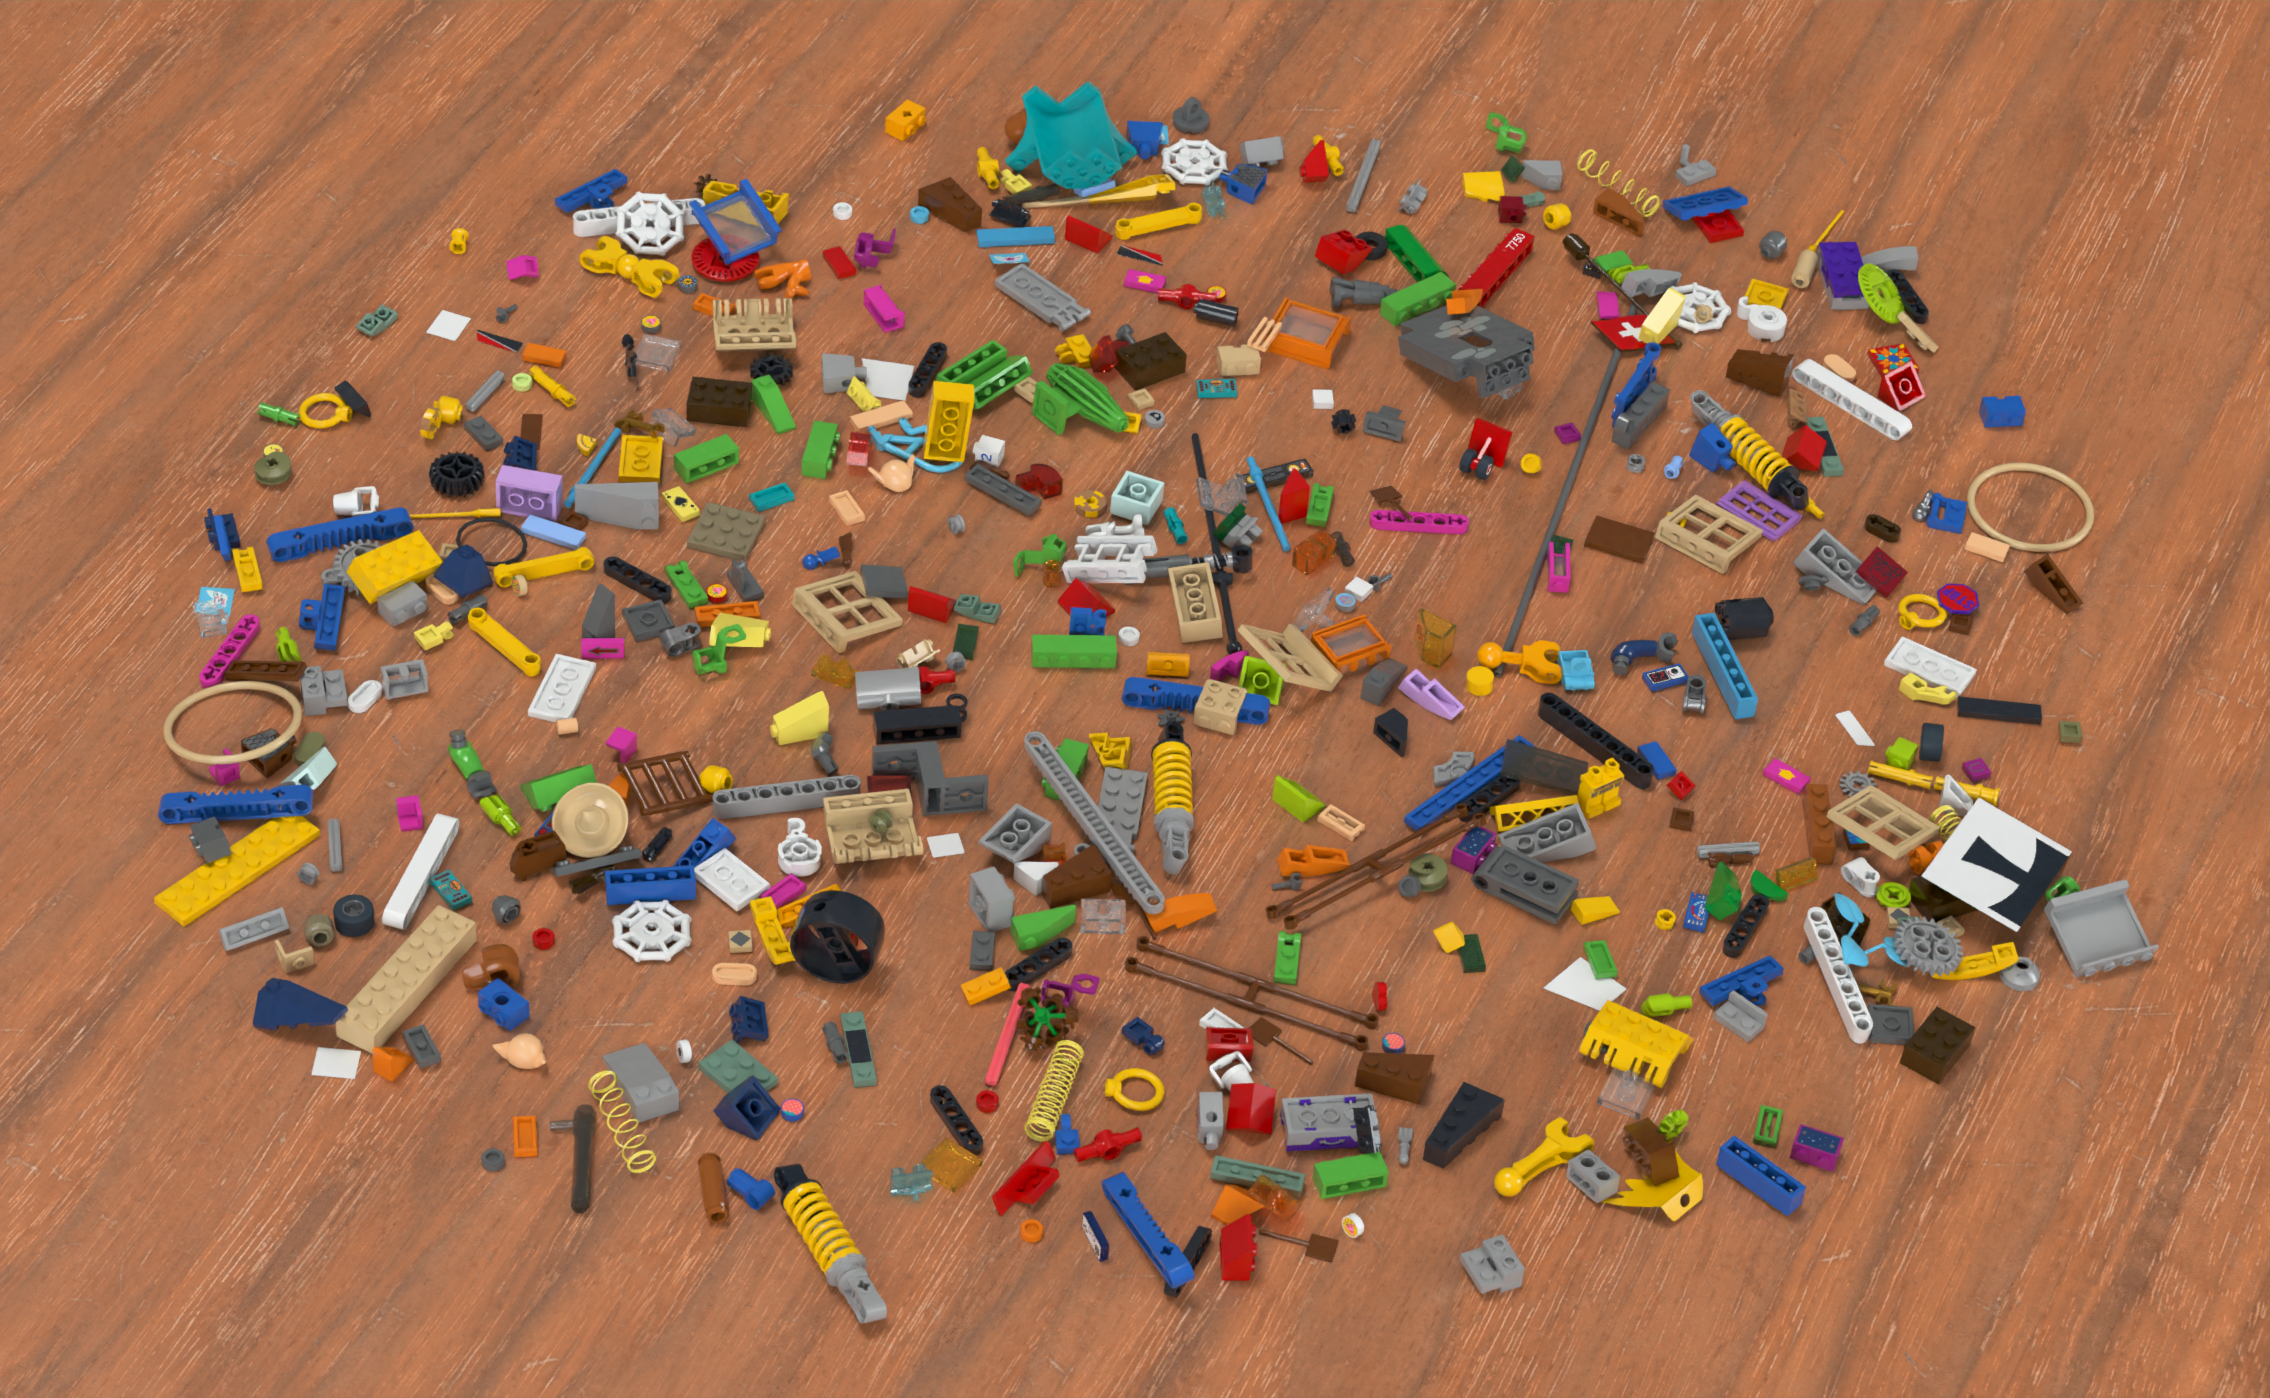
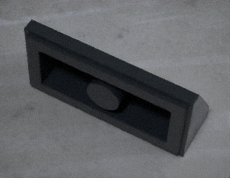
M345 380L334 387L335 391L355 412L367 417L371 416L367 402L348 381Z

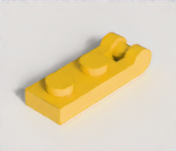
M253 546L246 547L245 550L232 549V557L241 592L263 589Z

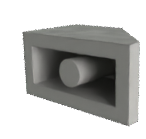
M1523 160L1521 177L1540 189L1560 190L1562 181L1561 162Z

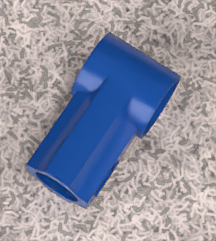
M741 1168L734 1169L727 1179V1185L744 1196L748 1205L755 1210L760 1209L776 1193L770 1182L765 1179L758 1181Z

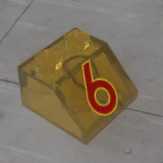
M1422 608L1419 609L1415 643L1421 660L1440 669L1452 656L1456 625Z

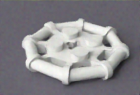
M1182 138L1179 142L1169 148H1164L1161 152L1163 156L1162 171L1180 181L1182 185L1191 183L1208 186L1212 181L1220 177L1223 169L1228 171V154L1226 151H1221L1212 145L1207 139L1196 141Z
M635 192L631 199L616 210V236L621 238L634 251L635 255L650 254L662 257L684 239L683 217L685 213L665 193ZM643 201L658 202L657 206L654 204L645 205ZM639 204L640 208L634 213L628 212L634 205ZM663 204L673 213L672 215L668 216L661 209ZM625 218L631 220L630 228L625 229ZM676 220L674 232L670 230V222ZM647 221L654 222V228L651 226L647 228ZM630 234L639 241L638 244L629 236ZM667 236L671 237L664 245L661 244V241ZM650 242L655 244L656 247L643 246V244Z
M1697 282L1679 287L1671 286L1672 289L1681 294L1692 292L1685 295V303L1677 326L1691 330L1696 334L1704 330H1719L1722 328L1726 317L1731 314V307L1726 304L1719 290L1708 289L1697 285ZM1716 302L1719 307H1715L1713 303ZM1703 304L1704 306L1708 305L1712 309L1713 316L1717 315L1718 317L1712 318L1706 323H1700L1695 319L1694 313L1697 306Z
M639 900L633 902V905L620 915L613 917L614 939L612 943L615 948H620L633 957L635 962L645 960H664L668 962L681 949L690 946L692 942L690 937L691 918L688 914H683L669 904L668 900H663V902H639ZM680 925L681 933L674 931V927ZM624 926L629 928L628 933L623 934ZM648 928H656V931H648ZM672 940L677 941L674 945L667 949L666 945L668 943H670ZM627 942H634L636 945L639 946L638 949H635Z

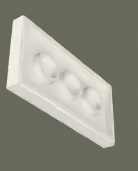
M1905 637L1900 638L1884 662V666L1904 675L1913 673L1931 687L1936 688L1945 685L1947 686L1946 693L1950 694L1954 691L1957 693L1956 698L1962 695L1977 669Z
M556 654L528 709V716L555 723L556 720L572 718L596 670V663Z

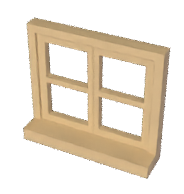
M1694 495L1659 521L1655 538L1724 574L1728 570L1730 561L1760 539L1764 530L1702 497ZM1699 508L1718 519L1709 525L1690 513ZM1686 518L1705 529L1696 535L1677 525V523ZM1727 523L1746 533V535L1738 540L1719 530V528ZM1714 533L1733 543V545L1724 550L1707 541L1706 538Z
M856 571L804 585L794 590L791 605L838 654L846 651L847 642L902 625L903 619L882 597L866 596L862 577ZM852 584L865 598L848 602L837 588ZM830 591L842 605L826 609L814 595ZM872 605L884 619L869 623L856 609ZM850 611L862 625L847 630L834 616Z
M1242 624L1237 630L1286 682L1332 692L1343 676L1293 624H1289L1283 633ZM1260 639L1266 640L1275 651L1269 650ZM1276 643L1282 644L1292 655L1286 654ZM1280 660L1286 661L1296 673L1290 672ZM1296 664L1302 665L1312 676L1306 675Z
M1872 785L1833 807L1827 814V818L1895 860L1923 843L1926 845L1935 842L1940 827ZM1857 810L1875 823L1865 828L1847 817L1846 814ZM1886 828L1904 841L1894 846L1876 835L1875 832Z

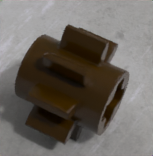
M706 174L705 178L699 175V181L694 182V185H697L695 193L701 192L702 198L706 183L709 184L711 181L717 182V179H710L711 174Z

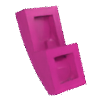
M1596 291L1599 318H1619L1616 292Z
M1247 650L1239 651L1216 662L1211 666L1210 679L1221 682L1228 674L1236 678L1242 672L1244 657L1249 656V652Z

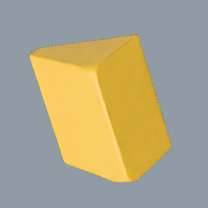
M1124 411L1129 418V425L1123 432L1138 434L1142 415Z
M1453 921L1433 930L1446 953L1465 945L1463 932Z

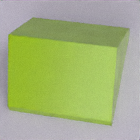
M1245 656L1238 687L1245 688L1247 693L1263 695L1270 700V704L1278 705L1284 686V679L1266 660Z
M1279 775L1275 777L1272 800L1304 823L1325 808V803L1296 781Z

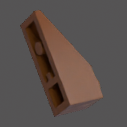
M1607 188L1595 199L1594 214L1639 237L1643 235L1645 220L1623 195Z

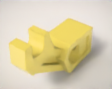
M1909 673L1901 679L1899 691L1913 701L1924 700L1941 705L1951 703L1955 700L1957 694L1954 691L1947 694V686L1945 685L1929 688L1927 687V682L1913 673Z

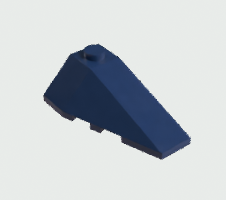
M271 978L258 991L253 1026L267 1030H278L281 1025H288L289 1028H297L298 1024L308 1023L310 1027L333 1025L348 1011V1008L289 980Z

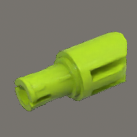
M1628 264L1608 271V275L1619 286H1622L1628 272L1650 268L1646 264L1636 267Z
M280 627L275 632L278 639L276 651L279 661L301 662L297 643L290 638L288 628Z
M499 794L480 800L481 808L495 824H501L510 836H515L520 832L521 826L511 816L512 809Z
M1669 993L1651 995L1642 1003L1641 1012L1646 1017L1672 1015L1674 1010L1690 1009L1692 1007V999L1690 995L1672 997Z

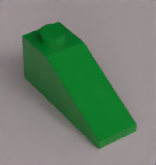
M1722 861L1717 865L1704 907L1719 921L1738 911L1742 898L1736 874Z

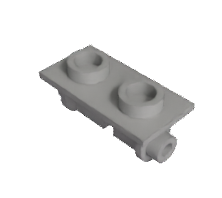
M1421 179L1416 185L1414 183L1410 185L1406 191L1408 195L1405 194L1399 202L1402 205L1398 212L1402 208L1408 214H1414L1417 211L1421 202L1427 196V189L1419 185Z

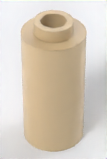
M1804 250L1800 253L1791 276V282L1794 286L1805 288L1809 285L1818 262V255L1814 251Z

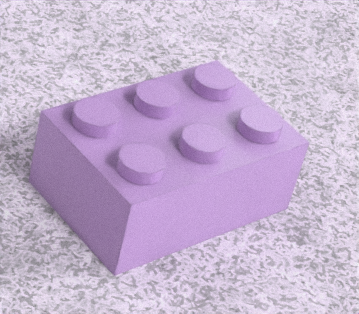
M502 465L496 479V508H500L502 513L525 517L531 514L557 522L563 507L562 475Z

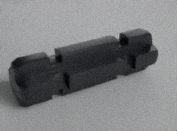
M662 827L659 833L642 851V858L647 861L653 860L656 856L655 854H658L667 843L666 841L672 837V830Z

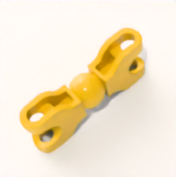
M602 236L597 240L596 250L586 249L579 255L580 264L584 268L594 273L607 272L614 275L619 273L624 278L632 279V282L637 284L641 293L654 298L662 293V283L672 284L679 278V271L675 265L664 260H646L644 258L639 260L635 255L627 254V251L620 247V243L616 239L608 236ZM664 271L670 272V273L672 274V276L669 275V274H667V273H665Z

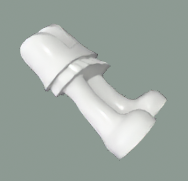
M1141 514L1134 515L1132 523L1127 526H1116L1114 521L1110 524L1106 522L1088 525L1085 528L1086 536H1145L1144 528H1142Z

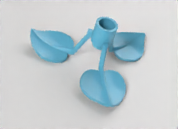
M1834 893L1833 896H1835L1839 912L1853 923L1848 935H1844L1841 938L1844 964L1865 967L1869 964L1867 954L1883 948L1886 949L1887 955L1893 961L1906 966L1908 961L1900 960L1902 954L1895 952L1897 948L1893 947L1895 941L1891 937H1885L1884 943L1865 951L1856 944L1851 936L1858 923L1864 922L1863 914L1858 905L1850 898Z

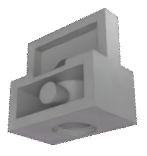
M321 666L306 668L300 678L305 716L327 714L326 708L348 705L343 669L322 672Z
M1504 1235L1484 1240L1480 1248L1461 1253L1460 1261L1481 1294L1495 1289H1499L1500 1293L1522 1286L1525 1268Z

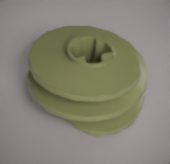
M275 451L259 459L254 465L255 478L265 485H277L286 481L292 472L289 456L283 452Z
M1423 853L1410 861L1408 873L1420 880V891L1430 892L1440 889L1446 883L1448 869L1445 861L1439 856Z

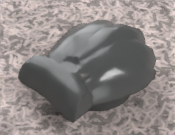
M1807 575L1802 576L1798 584L1803 586L1804 590L1812 591L1820 589V586H1824L1829 580L1827 577Z

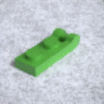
M1314 483L1306 524L1326 527L1334 486L1328 485V487H1324Z
M685 560L679 561L677 565L672 566L670 564L664 567L666 576L689 609L708 603V596L689 570Z
M1279 931L1274 983L1296 985L1301 933H1294L1293 935L1286 934V931ZM1285 942H1286V943H1293V946H1292V945H1284V944H1285Z

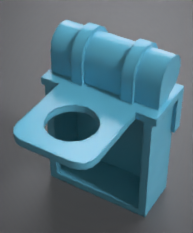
M1559 651L1557 662L1562 670L1561 684L1564 685V690L1594 689V672L1588 651Z

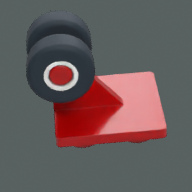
M1477 418L1474 422L1468 449L1464 452L1459 464L1460 471L1470 473L1473 469L1476 470L1475 475L1477 478L1487 479L1493 465L1500 468L1504 466L1513 432Z

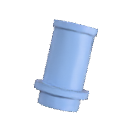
M1674 456L1671 462L1665 466L1664 474L1667 478L1673 479L1679 475V470L1684 465L1682 457Z

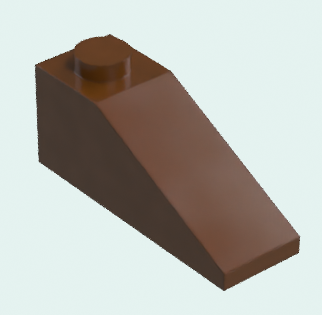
M2048 554L2031 564L2024 571L2035 588L2064 613L2068 614L2083 604Z

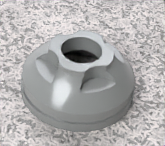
M2018 957V962L2000 970L1999 975L2002 982L2009 988L2018 991H2028L2035 988L2040 979L2038 966L2027 957ZM2023 963L2027 965L2028 968L2020 969L2017 967L2016 964Z

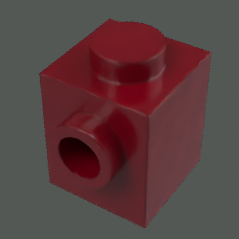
M1500 196L1498 205L1499 223H1522V218L1526 216L1527 205L1523 204V197Z

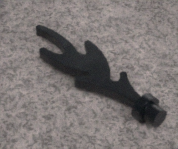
M625 334L622 338V345L626 347L625 366H627V377L631 378L632 376L636 377L634 359L637 358V354L632 351L634 348L633 337Z

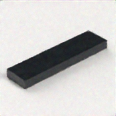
M1961 696L1957 698V716L2041 725L2042 712L2041 705Z

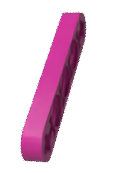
M1390 510L1372 511L1369 520L1370 526L1377 530L1464 534L1467 532L1469 525L1468 518L1460 514L1407 512L1412 517V520H1409L1400 511ZM1395 519H1400V520H1403L1404 522L1398 523V522H1395L1394 520H1395ZM1420 520V521H1423L1424 523H1423V524H1418V523H1415L1414 521ZM1438 521H1439V522H1442V523H1444V524H1443V525H1437V524H1435L1434 522H1438Z
M249 614L240 619L201 671L199 677L202 688L206 689L219 685L225 678L224 673L233 660L239 659L259 632L260 622L257 616ZM238 636L245 637L243 640H236L235 638ZM227 650H234V651H235V652L232 653V654H226V653H225V651H227ZM218 663L225 664L224 667H215Z

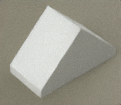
M1948 774L1945 776L1939 807L1950 805L1958 815L1966 816L1973 806V800ZM1945 810L1943 812L1950 813L1951 810Z
M1058 862L1014 863L1013 880L1037 896L1042 892L1043 875L1058 867Z

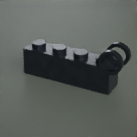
M955 693L947 697L946 706L874 711L873 731L876 745L961 738L962 722L967 718V711L965 710L968 703L967 698L962 694ZM953 699H960L964 702V704L961 706H953L950 703V701Z

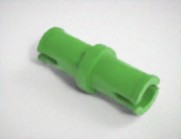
M263 402L258 407L261 409L257 411L258 415L272 418L275 422L282 421L297 426L300 421L297 420V418L300 419V414L284 410V407H274Z

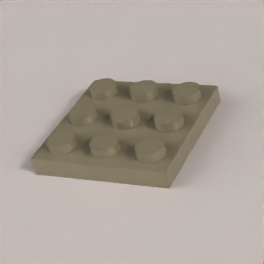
M707 502L687 540V548L740 561L744 559L746 561L765 524L766 516Z

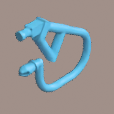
M900 418L899 425L909 436L893 434L882 436L879 431H876L874 426L868 427L867 431L871 434V439L877 446V450L882 452L886 450L906 461L924 443L922 437L911 436L924 433L926 425L913 428L906 418ZM891 443L910 444V446L904 451ZM917 457L914 460V464L935 473L955 470L963 463L953 462L948 465L936 466Z

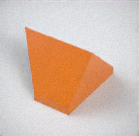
M1225 1185L1211 1213V1217L1227 1226L1242 1216L1261 1209L1264 1205L1254 1194L1237 1185Z

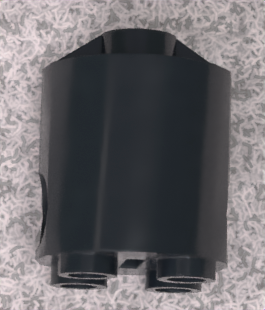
M1763 597L1721 600L1715 603V613L1718 615V620L1728 640L1767 637L1769 628L1774 622V615L1771 607Z

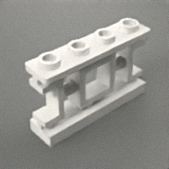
M1152 535L1078 536L1075 550L1079 558L1078 560L1064 562L1062 569L1067 583H1072L1075 578L1086 583H1144L1146 579L1144 572L1147 571L1145 560L1142 559L1144 556H1154L1158 550ZM1106 556H1117L1116 560H1104Z

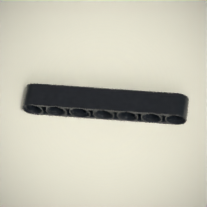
M1549 692L1541 695L1538 716L1603 764H1605L1606 760L1614 758L1619 764V770L1624 774V779L1639 789L1650 787L1654 766L1649 761L1557 695Z

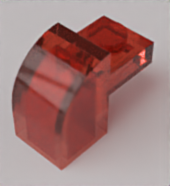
M1110 335L1103 336L1089 353V361L1093 373L1111 372L1119 362L1115 351L1130 345L1129 341H1112Z
M851 431L847 464L869 465V455L873 441L871 440L872 433Z
M1031 464L1030 471L1016 475L1015 485L1027 492L1037 490L1045 500L1062 495L1063 479L1049 465Z

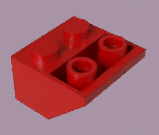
M1341 230L1321 236L1314 257L1344 275L1354 272L1370 254L1372 247L1367 245L1364 240L1354 237L1350 231Z
M1246 1214L1221 1229L1219 1240L1221 1281H1250L1251 1271H1255L1257 1242H1254L1253 1238L1256 1237V1225L1251 1224V1214Z

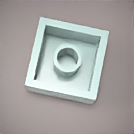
M1126 471L1112 494L1110 513L1132 520L1134 515L1141 514L1142 524L1148 525L1163 501L1164 482Z

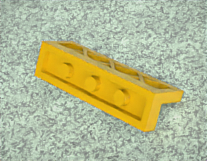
M1573 795L1489 807L1490 815H1495L1497 832L1507 831L1526 824L1520 819L1524 811H1530L1535 815L1532 819L1533 821L1542 817L1540 815L1545 808H1550L1553 812L1563 809L1565 805L1578 803V797ZM1508 813L1514 820L1510 826L1502 827L1501 814Z

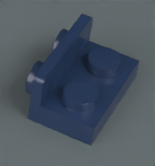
M514 436L511 442H507L505 445L504 453L506 457L503 465L535 471L537 444Z
M209 508L207 509L208 516L204 517L205 527L210 529L208 531L209 542L214 543L215 551H218L220 546L212 509ZM233 513L221 515L226 523L230 547H240V539Z
M740 996L735 1004L731 1005L729 1010L733 1040L739 1044L745 1036L765 1042L768 1037L765 1003Z

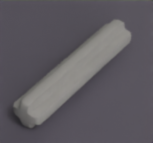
M499 370L495 371L465 403L466 410L474 412L505 379L504 373Z
M336 818L329 819L327 824L330 870L332 872L341 871L340 824Z
M1757 841L1697 846V856L1699 858H1709L1708 853H1726L1730 856L1731 853H1750L1754 855L1760 852L1759 842Z

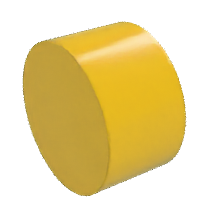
M1483 666L1471 668L1467 672L1466 677L1467 690L1477 696H1485L1491 693L1494 681L1493 672Z

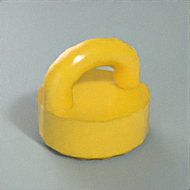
M1528 453L1522 457L1521 467L1525 472L1534 474L1541 470L1542 461L1538 455Z

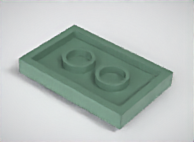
M730 1040L698 1062V1069L727 1093L752 1075H754L766 1091H769L778 1084V1077L734 1040Z

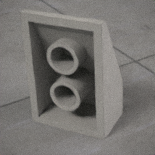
M1016 803L978 841V844L1010 862L1016 863L1039 853L1051 841L1052 822Z

